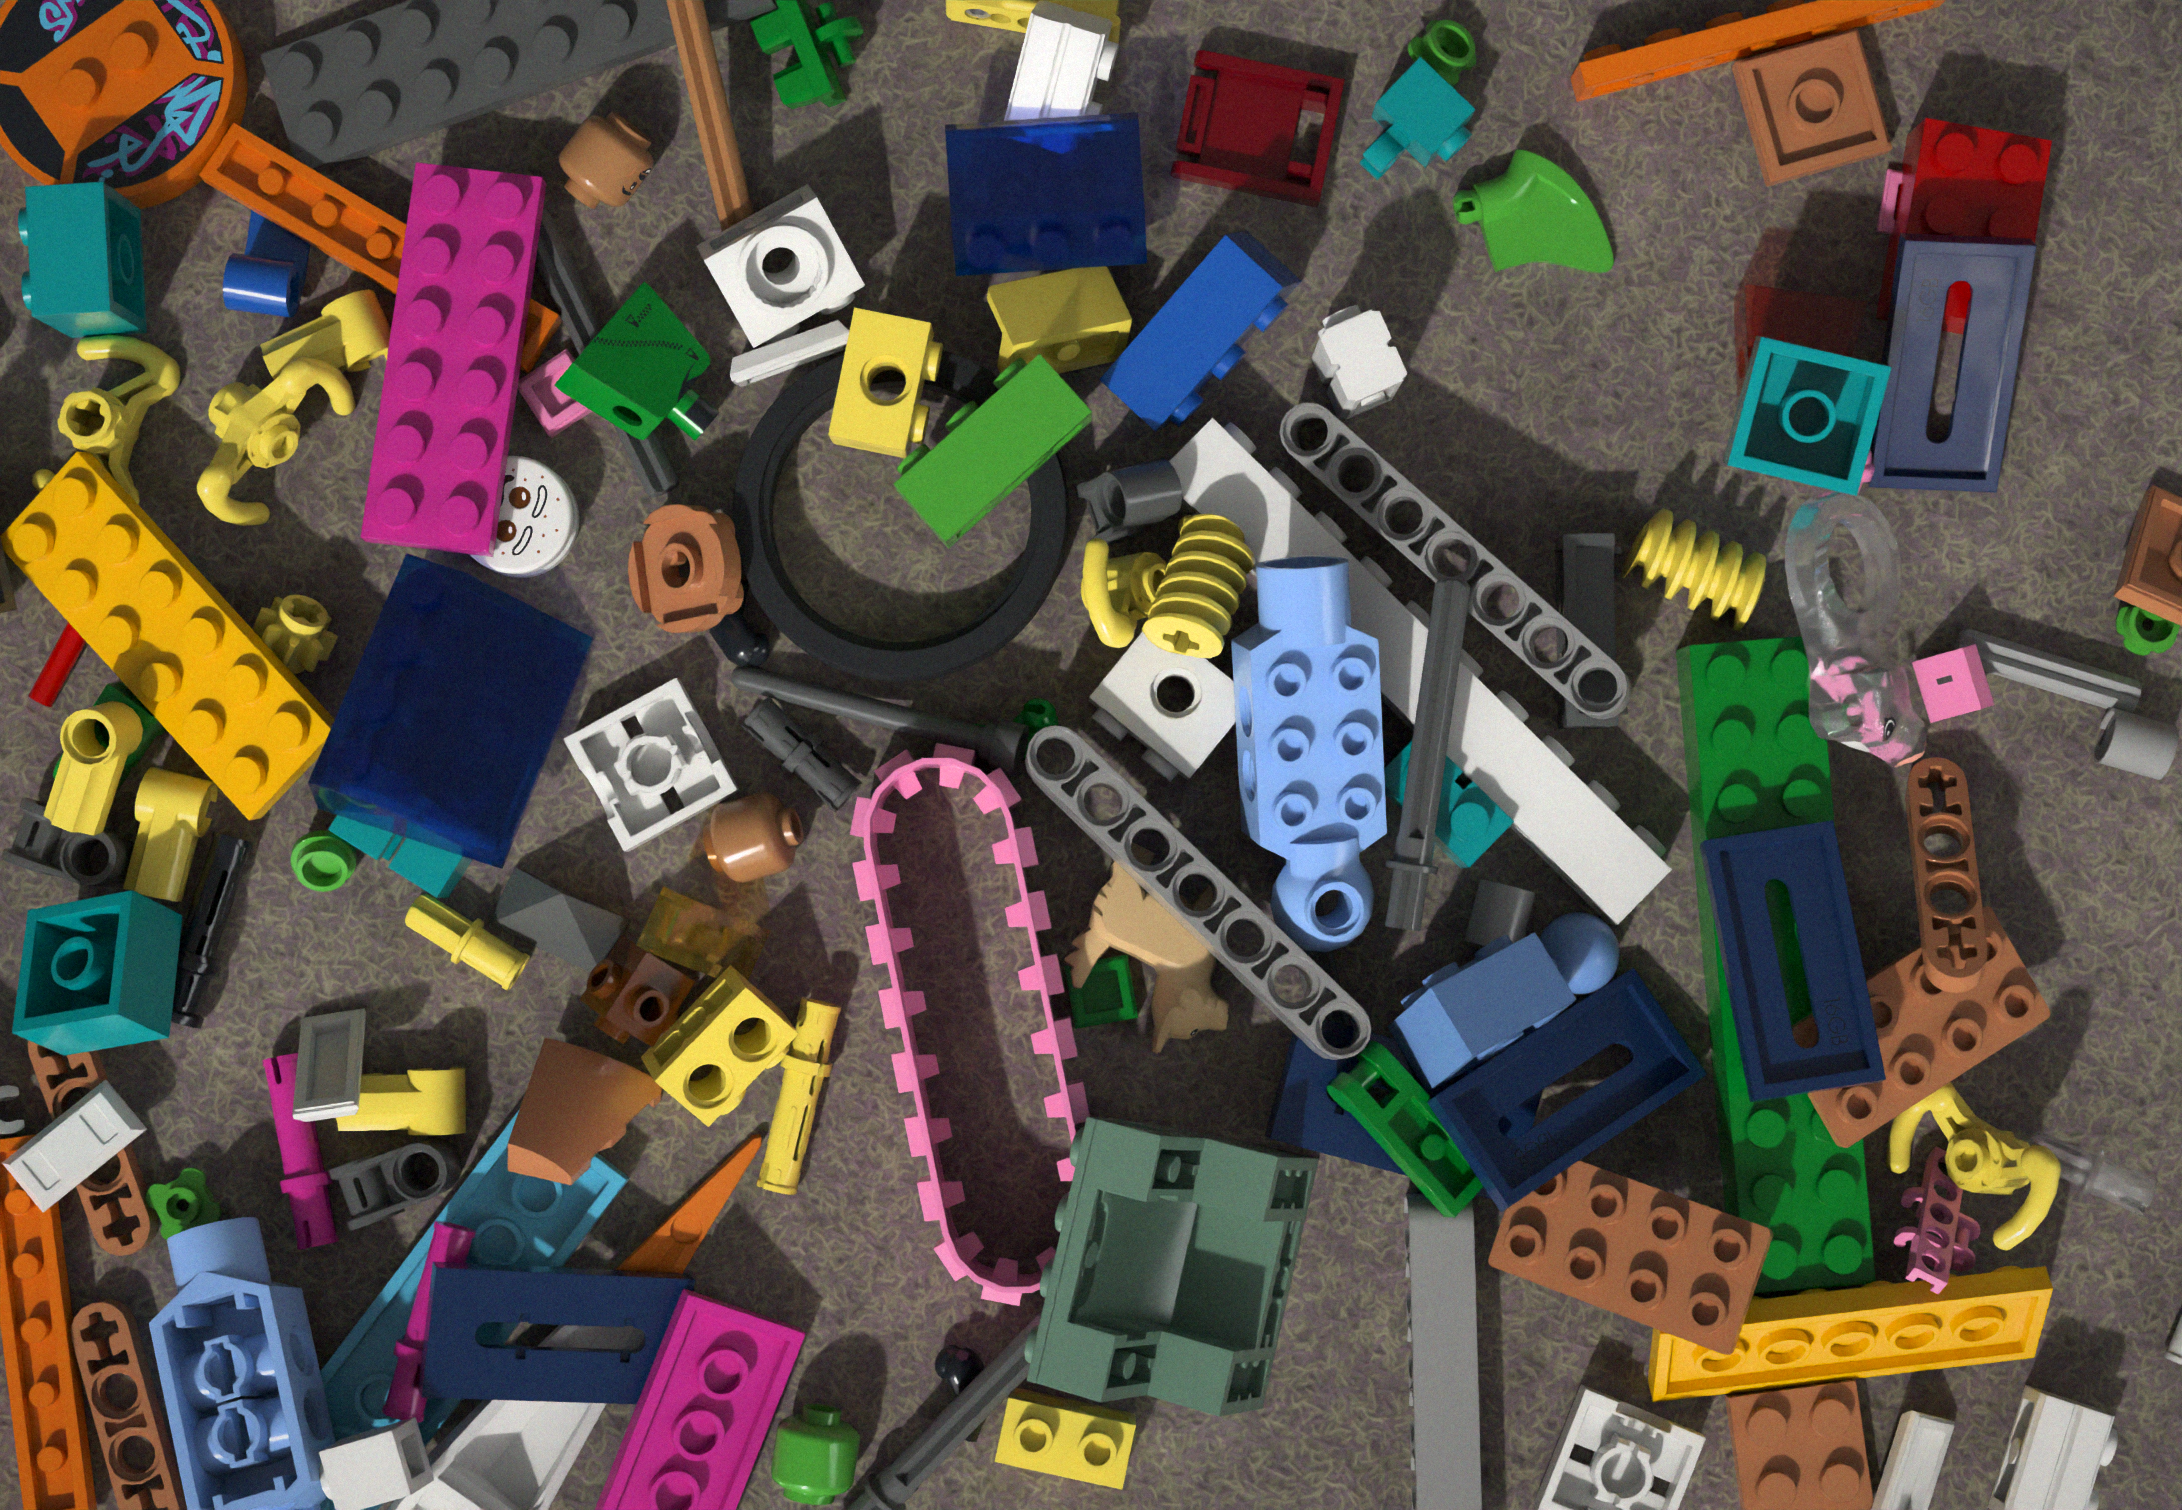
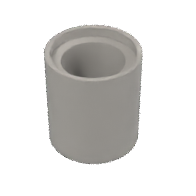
M2110 708L2101 721L2100 728L2105 730L2102 745L2095 744L2093 750L2094 761L2161 780L2168 772L2177 750L2178 727L2128 711Z
M1479 879L1464 941L1486 946L1504 935H1508L1512 943L1521 940L1526 934L1536 893Z

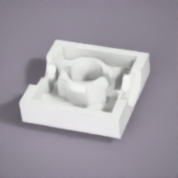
M674 678L564 738L576 764L597 793L607 814V821L624 852L637 848L740 792L687 691L678 678ZM635 715L644 733L631 739L622 722ZM672 786H674L685 807L674 814H671L661 796L662 793H665Z
M1581 1384L1534 1505L1538 1510H1678L1706 1437L1700 1432ZM1574 1444L1595 1451L1589 1465L1569 1458ZM1654 1476L1670 1482L1665 1496L1650 1491L1653 1486Z

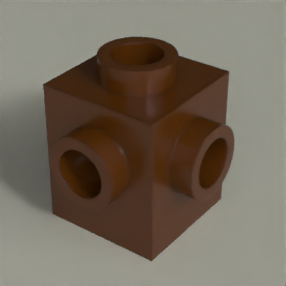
M621 935L607 958L601 960L591 971L587 980V989L579 1000L599 1014L593 1025L624 1045L633 1035L654 1047L661 1034L672 1027L677 1020L680 1005L695 981Z

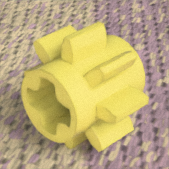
M289 595L284 599L275 597L270 609L261 607L252 628L293 674L301 673L305 669L313 672L319 660L327 661L338 638L337 635L327 631L332 618L328 616L326 609L316 600L303 595Z

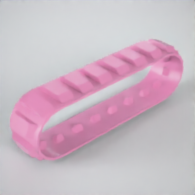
M936 743L933 758L915 760L906 749L874 771L881 784L875 789L871 799L857 797L850 835L864 838L866 860L852 864L860 901L874 899L879 924L866 926L865 928L873 965L886 962L888 964L892 987L878 990L885 1028H901L905 1049L892 1053L891 1057L898 1092L913 1091L917 1112L908 1114L904 1118L911 1156L926 1155L930 1175L919 1178L917 1186L924 1221H940L943 1238L936 1242L933 1249L955 1281L968 1275L974 1282L983 1285L981 1299L1020 1306L1022 1293H1033L1040 1290L1042 1272L1047 1262L1051 1258H1055L1056 1250L1051 1246L1035 1257L1040 1266V1271L1033 1274H1018V1260L999 1257L995 1270L982 1265L975 1256L984 1246L975 1232L972 1231L961 1237L958 1235L953 1223L950 1207L965 1201L962 1181H945L937 1143L953 1137L949 1117L932 1118L924 1080L940 1073L936 1054H919L912 1015L927 1010L924 992L906 991L899 952L914 947L911 928L893 927L886 889L901 884L898 864L881 865L877 848V833H893L897 814L882 809L886 798L895 788L906 800L922 790L916 776L917 773L929 768H940L939 785L959 789L964 773L978 777L987 786L973 799L985 815L1001 807L1006 820L1009 838L992 845L995 863L1015 864L1022 902L1005 908L1008 926H1027L1035 965L1018 971L1021 990H1040L1048 1026L1046 1029L1031 1034L1034 1054L1053 1053L1061 1090L1044 1098L1047 1117H1066L1072 1144L1078 1131L1076 1124L1086 1122V1118L1091 1116L1083 1079L1067 1081L1063 1060L1078 1056L1070 1016L1054 1018L1050 995L1063 993L1065 989L1058 954L1054 953L1044 956L1041 954L1037 931L1051 929L1052 925L1045 891L1029 893L1024 868L1039 865L1031 826L1016 829L1014 818L1010 811L1023 802V800L1001 768L985 775L979 768L975 767L977 754L975 750ZM1069 1156L1057 1161L1060 1181H1072L1075 1167L1071 1165Z

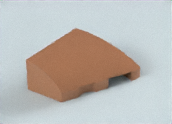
M545 1037L508 1141V1171L572 1185L591 1167V1161L595 1154L603 1149L613 1147L626 1134V1124L648 1104L655 1107L660 1102L663 1088L653 1080L652 1076L623 1062L586 1048Z

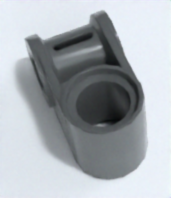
M1164 458L1104 472L1102 475L1075 487L1077 497L1085 498L1096 531V535L1093 538L1105 540L1108 546L1148 532L1149 527L1176 514L1182 503L1180 479L1175 468Z
M22 798L19 807L24 811V815L12 848L3 850L2 860L34 872L57 876L79 885L112 887L125 882L134 844L127 836L107 827H104V831L101 834L95 836L79 832H69L52 825L51 821L43 816L47 803L30 798ZM101 841L108 849L109 861L106 868L97 874L91 867L90 854L94 846Z
M428 1138L387 1153L383 1150L328 1171L331 1180H339L351 1214V1218L346 1223L349 1231L404 1212V1208L429 1200L448 1191L460 1178L462 1163L458 1151L448 1141L439 1138ZM420 1152L429 1154L438 1164L439 1175L434 1185L423 1183L415 1173L414 1164Z

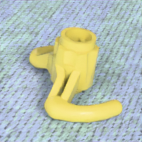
M113 334L86 337L77 344V353L82 359L87 361L106 358L129 360L141 364L145 368V373L108 392L95 387L90 391H73L64 399L60 417L57 419L59 431L72 440L73 447L92 453L139 505V491L135 488L128 469L133 446L139 438V428L148 408L162 398L172 395L179 387L180 367L176 360L160 348L135 337ZM48 469L37 470L32 477V484L41 492L55 474Z
M301 356L292 360L282 370L280 376L263 390L255 384L247 386L241 382H234L224 386L216 393L210 403L208 415L210 421L216 426L215 434L222 439V442L210 465L204 469L197 483V493L207 510L221 521L239 526L262 525L268 521L270 511L264 503L234 500L228 496L230 488L238 482L252 465L267 469L287 461L295 453L300 439L301 425L293 413L306 395L307 389L314 384H319L325 389L329 395L333 410L337 414L346 416L355 410L356 403L351 385L338 368L323 359Z
M1189 514V515H1185L1184 517H1182V518L1179 520V523H1178V530H1179V532H1180V530H1181V528H1182V526H1183L1185 520L1188 519V518H1190V517H1192V516H1194V515H1190V514ZM1093 538L1086 543L1081 597L1100 640L1110 647H1125L1134 637L1137 620L1148 617L1149 609L1156 599V591L1162 579H1164L1167 563L1157 553L1150 552L1108 559L1109 546L1106 541L1101 538Z
M1949 1082L1894 1118L1888 1136L1886 1166L1895 1174L1906 1172L1910 1166L1911 1146L1917 1125L1924 1113L1931 1110L1934 1119L1949 1141L1945 1163L1948 1176L1958 1188L1974 1193L2012 1195L2015 1189L2022 1188L2031 1182V1190L2023 1205L2012 1218L1998 1227L1993 1234V1242L1999 1249L2010 1250L2029 1237L2047 1216L2057 1194L2061 1173L2060 1161L2048 1147L2042 1145L2030 1146L2028 1142L2017 1139L2012 1131L1999 1130L1978 1118L1956 1091L1953 1084Z

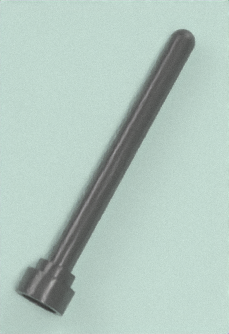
M748 665L737 666L731 674L733 685L743 691L960 748L975 750L978 752V758L988 761L989 768L993 770L1001 768L1005 773L1016 775L1026 752L1029 726L1002 719L999 724L988 722L985 727Z

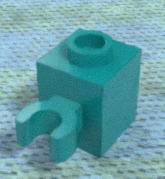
M1420 57L1376 102L1371 117L1386 132L1363 153L1362 156L1364 158L1359 164L1378 181L1406 150L1425 168L1438 155L1445 162H1448L1473 135L1466 126L1469 124L1476 109Z

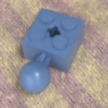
M1583 912L1567 913L1554 919L1543 930L1540 939L1534 932L1512 943L1509 936L1504 935L1478 950L1474 954L1476 959L1459 968L1457 963L1453 962L1422 981L1423 987L1400 1001L1405 1011L1387 1027L1394 1039H1396L1397 1044L1424 1089L1429 1093L1504 1052L1544 1026L1577 1000L1574 994L1591 993L1606 985L1615 974L1619 964L1620 948L1617 937L1611 927L1602 919Z

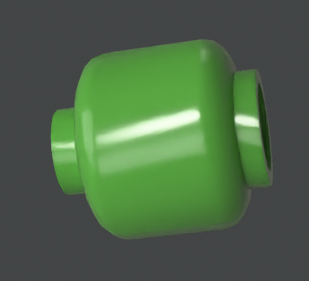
M825 1404L803 1405L802 1414L788 1416L779 1422L771 1464V1475L773 1480L784 1488V1497L804 1504L827 1505L834 1502L835 1495L842 1494L852 1487L860 1436L853 1425L840 1420L841 1409Z

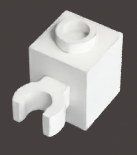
M416 1417L345 1437L319 1452L322 1462L319 1468L320 1483L325 1495L333 1500L336 1510H362L414 1494L434 1481Z

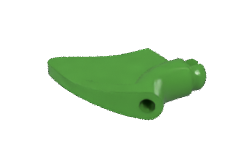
M1517 149L1508 168L1502 175L1473 184L1471 190H1460L1453 197L1452 203L1456 220L1464 225L1478 221L1481 226L1485 245L1495 272L1528 263L1556 264L1593 273H1606L1613 267L1614 258L1609 239L1595 207L1569 174L1540 155Z

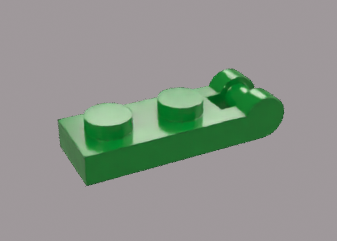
M1371 1040L1357 1054L1359 1062L1348 1074L1340 1072L1327 1085V1091L1343 1109L1350 1112L1444 1217L1455 1218L1483 1188V1185L1427 1102L1432 1098L1383 1045ZM1377 1080L1381 1081L1390 1091L1379 1104L1367 1092Z

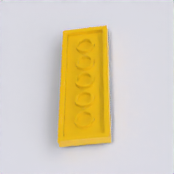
M76 452L0 536L3 551L249 821L262 818L344 731L341 725L92 453Z
M2004 1266L1990 1273L1965 1276L1949 1273L1948 1284L1939 1294L1930 1291V1282L1922 1280L1897 1284L1888 1281H1876L1866 1284L1861 1288L1837 1291L1816 1288L1805 1290L1794 1296L1768 1299L1753 1296L1735 1350L1731 1355L1718 1353L1653 1328L1648 1370V1383L1652 1402L2034 1358L2053 1286L2046 1266L2025 1269L2018 1266Z

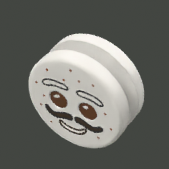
M508 456L494 556L469 555L490 570L513 578L537 576L557 566L572 549L579 529L578 505L568 484L552 469L537 460L523 456Z

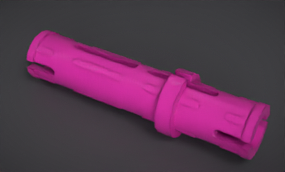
M298 1053L277 1056V1058L264 1059L262 1064L265 1068L285 1174V1180L279 1181L281 1193H288L297 1239L296 1246L297 1250L338 1242L339 1237L336 1234L327 1184H332L333 1180H331L329 1171L325 1172L316 1122L296 1120L292 1115Z
M435 1221L434 1233L421 1279L418 1283L404 1339L396 1340L393 1354L398 1357V1361L382 1412L389 1417L399 1420L416 1417L417 1423L423 1422L425 1416L423 1413L428 1398L421 1397L418 1392L433 1261L466 1263L472 1238L476 1234V1231L471 1228L445 1221Z

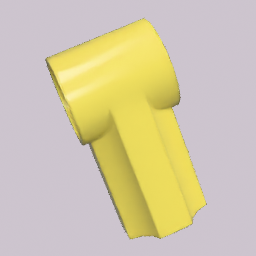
M360 290L342 296L325 306L321 311V317L260 344L263 352L262 357L272 378L275 380L279 377L282 370L292 360L301 356L323 359L341 372L345 370L348 372L366 370L371 367L368 361L384 355L387 360L391 328L374 290Z
M111 701L76 711L66 718L60 733V741L64 752L43 815L51 821L52 825L69 832H79L93 836L104 831L127 756L137 750L142 741L143 727L134 709L124 703ZM97 720L102 722L108 729L110 740L107 748L100 745L95 737L94 726Z
M157 767L148 769L140 783L136 797L135 819L140 822L123 889L134 890L141 895L182 902L198 837L204 836L211 824L212 819L206 818L210 801H217L218 787L213 781Z
M454 1067L450 1068V1070L418 1068L408 1069L407 1074H361L359 1110L356 1115L337 1117L338 1131L408 1130V1135L420 1136L466 1133L465 1068Z

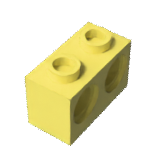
M730 965L675 1021L673 1026L657 1040L654 1047H650L641 1056V1059L653 1080L709 1127L720 1115L728 1114L739 1105L745 1096L746 1088L765 1068L774 1067L785 1057L790 1049L791 1041L798 1035V1032L782 1010ZM753 1017L759 1018L756 1026L750 1032L734 1035L735 1029L742 1021ZM706 1064L714 1065L710 1074L698 1081H689L691 1074L698 1067Z
M1015 1388L1008 1395L995 1462L1122 1490L1136 1428L1135 1413Z

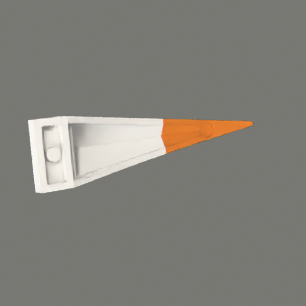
M751 1135L615 1270L683 1273L759 1150L761 1135ZM559 1325L538 1346L632 1350L641 1345L644 1333L641 1329L634 1328L633 1326ZM483 1400L427 1455L434 1481L410 1496L394 1500L387 1510H548L607 1403Z

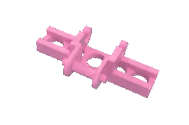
M1935 1147L1926 1160L1922 1186L1908 1188L1902 1194L1901 1205L1903 1207L1910 1208L1914 1201L1920 1202L1916 1211V1217L1919 1218L1918 1228L1902 1227L1896 1231L1894 1237V1244L1897 1247H1904L1906 1241H1912L1905 1279L1914 1282L1919 1277L1930 1282V1291L1939 1294L1948 1284L1950 1269L1967 1271L1974 1267L1976 1257L1973 1251L1968 1248V1244L1980 1235V1225L1978 1222L1959 1212L1963 1189L1958 1188L1952 1179L1943 1174L1938 1167V1162L1945 1163L1946 1151L1939 1147ZM1934 1185L1947 1189L1946 1199L1936 1193ZM1927 1232H1933L1937 1234L1940 1238H1937ZM1925 1264H1927V1265L1933 1267L1934 1270H1933V1271L1930 1270L1929 1268L1926 1267Z

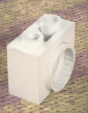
M808 184L697 245L704 262L753 348L763 342L769 345L793 336L800 328L799 322L819 311L823 315H828L841 310L854 300L855 295L853 292L865 286L821 203ZM783 247L793 251L792 261L785 270L778 273H768L762 270L763 259L772 249Z
M1143 631L1089 697V702L1098 708L1091 718L1119 741H1122L1126 734L1129 733L1148 748L1141 759L1170 782L1177 773L1188 781L1236 722L1233 680L1205 658L1170 653L1158 648L1147 639ZM1172 677L1180 678L1186 681L1192 688L1193 702L1186 710L1170 712L1164 709L1158 702L1157 688L1166 679Z

